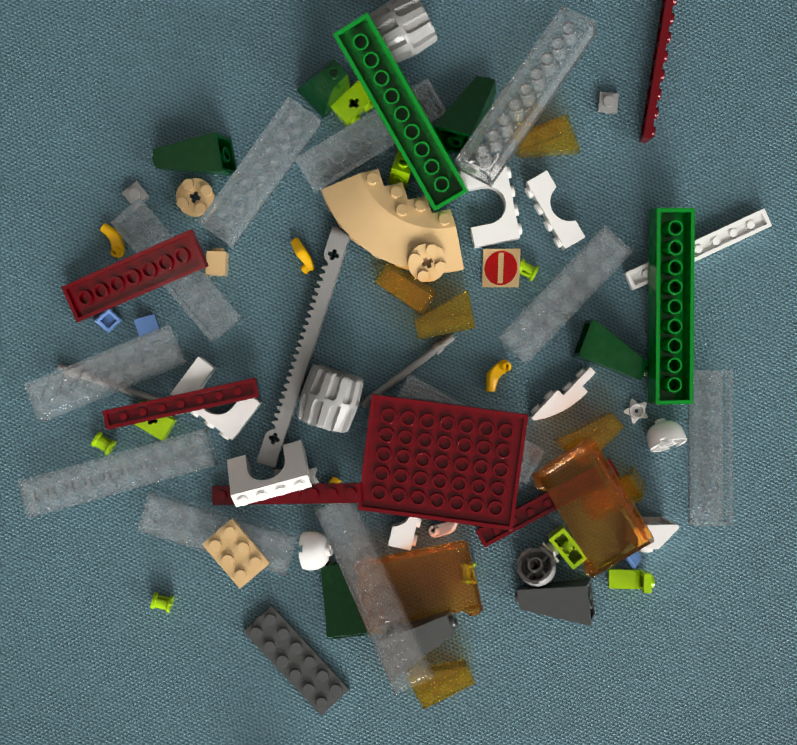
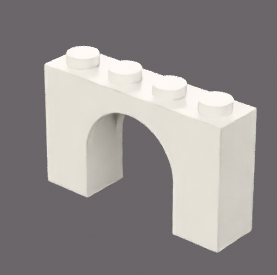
M506 162L460 170L459 173L469 191L479 189L493 190L501 197L504 205L502 217L498 221L471 227L470 234L473 249L519 240L522 234L521 223H517L516 216H519L518 206L513 203L512 197H515L513 185L510 186L511 170L510 167H506Z
M198 357L171 392V395L203 389L205 383L217 368L203 357ZM257 398L238 401L231 410L224 414L214 413L207 408L190 413L196 417L201 416L205 419L204 423L212 429L214 427L221 431L219 434L226 440H234L262 402Z
M301 440L283 445L284 467L278 475L271 479L257 480L252 478L251 466L246 455L227 460L230 495L236 507L312 487L306 451Z

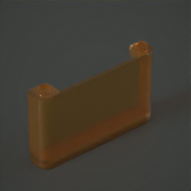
M585 439L531 475L534 486L538 490L541 489L548 492L586 557L583 560V570L591 578L596 577L654 543L651 531L593 439Z
M468 540L367 559L354 565L369 633L382 634L387 632L386 629L390 625L416 621L450 610L451 613L464 611L469 616L478 615L480 611H483Z

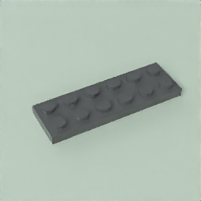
M273 605L268 607L243 631L321 716L349 691V686Z

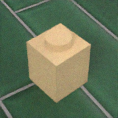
M212 248V251H207L206 260L209 266L206 267L205 274L228 277L229 254L224 252L223 248Z

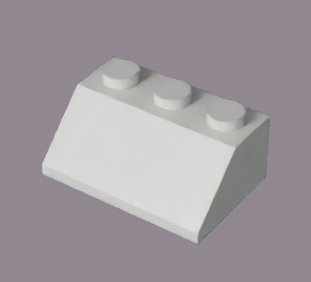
M626 517V540L637 549H641V552H653V549H659L679 529L677 523L665 517Z

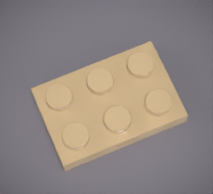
M234 518L229 520L202 543L239 589L270 564L268 558Z

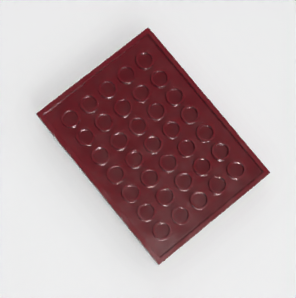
M372 394L361 476L363 502L358 503L357 510L513 530L528 414Z

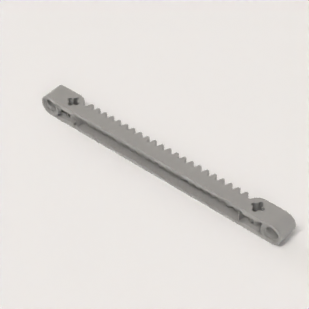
M333 226L324 251V258L328 265L322 266V270L325 273L319 274L323 280L317 281V284L321 287L314 289L318 295L312 296L316 302L310 303L313 310L307 311L311 315L310 318H305L309 324L303 325L306 332H301L300 335L304 339L298 340L301 347L295 348L299 354L293 355L297 361L291 362L294 369L288 370L292 374V376L286 377L290 383L284 384L287 391L281 392L285 398H280L279 401L282 405L276 407L280 413H274L278 420L272 421L275 428L265 434L257 463L276 468L350 241V237L343 228ZM336 251L339 257L331 260L329 254H333ZM276 433L280 440L274 443L271 436Z

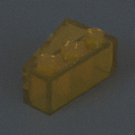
M468 290L416 319L414 322L418 340L476 328Z

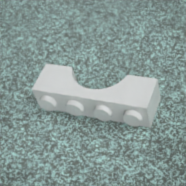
M547 170L526 182L525 193L529 199L532 198L534 200V208L538 215L542 214L545 220L543 222L548 232L551 231L554 235L553 241L557 248L561 247L563 251L585 238L576 220H562L552 211L550 199L556 185Z
M407 517L402 522L392 524L388 546L411 551V547L416 545L418 535H415L416 527L420 528L422 518Z

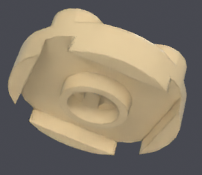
M199 178L185 179L177 189L176 203L182 212L188 216L200 217L212 210L215 204V194L206 181ZM198 193V196L201 198L193 203L191 195Z
M424 242L416 245L411 250L407 265L413 277L421 282H432L440 278L445 272L447 260L445 253L439 246ZM425 257L432 259L430 267L422 266Z

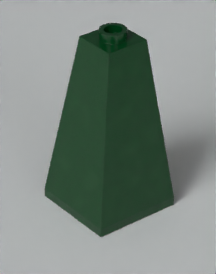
M333 59L324 64L297 91L322 118H325L332 111L331 105L350 88L348 74Z
M476 76L435 123V130L448 152L474 158L496 94L495 80Z
M215 132L152 149V159L157 169L238 176L231 138Z
M590 319L585 321L573 357L636 380H641L642 377L646 376L648 367L646 366L647 361L596 320Z
M336 562L326 563L321 568L327 638L340 639L368 635L367 627L341 565H337Z

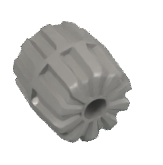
M390 0L370 13L397 63L417 55L437 41L435 29L420 0Z
M313 365L302 390L297 413L298 418L305 423L325 430L340 433L347 432L359 406L364 384L363 379L342 370H335L332 367Z

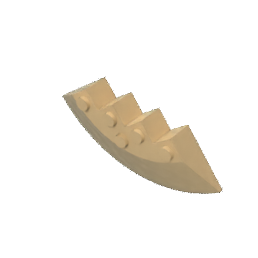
M379 169L356 174L321 189L325 203L337 220L338 225L346 231L352 241L359 246L361 245L376 258L395 264L396 267L409 270L407 262L411 250L416 245L426 242L439 246L445 253L447 267L444 273L464 270L457 229L451 209L432 213L426 196L408 200L403 182L384 186ZM425 257L422 266L430 267L432 259Z

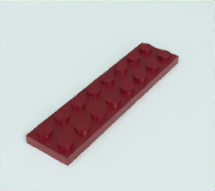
M191 229L61 288L76 322H80L206 268L209 265L195 232Z

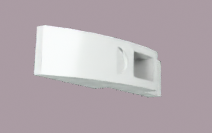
M591 367L581 368L575 375L577 378L572 383L569 381L562 388L563 393L559 390H550L543 397L545 401L541 405L537 404L530 411L532 415L529 418L532 420L544 419L556 415L575 404L588 392L583 385L596 372Z

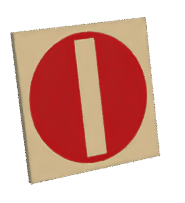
M483 249L482 287H519L520 249Z

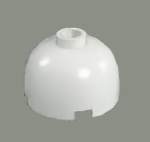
M665 418L656 420L654 422L655 425L649 428L646 436L651 452L666 451L670 449V446L675 445L677 447L687 441L682 426L672 420L666 421Z
M315 531L303 532L301 534L299 546H302V552H299V559L304 570H316L325 566L329 556H332L333 553L332 545L329 544L328 539L322 533Z

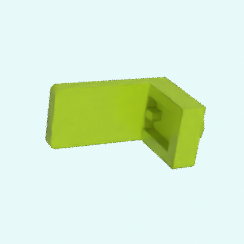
M398 149L388 183L397 184L403 182V186L406 189L411 170Z
M608 570V587L610 589H640L643 593H652L655 579L648 570Z

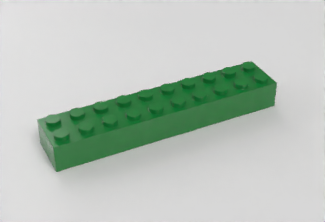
M367 12L335 32L333 36L433 210L436 211L469 192L466 183L370 13Z
M655 208L649 210L648 403L655 405L693 404L695 208Z

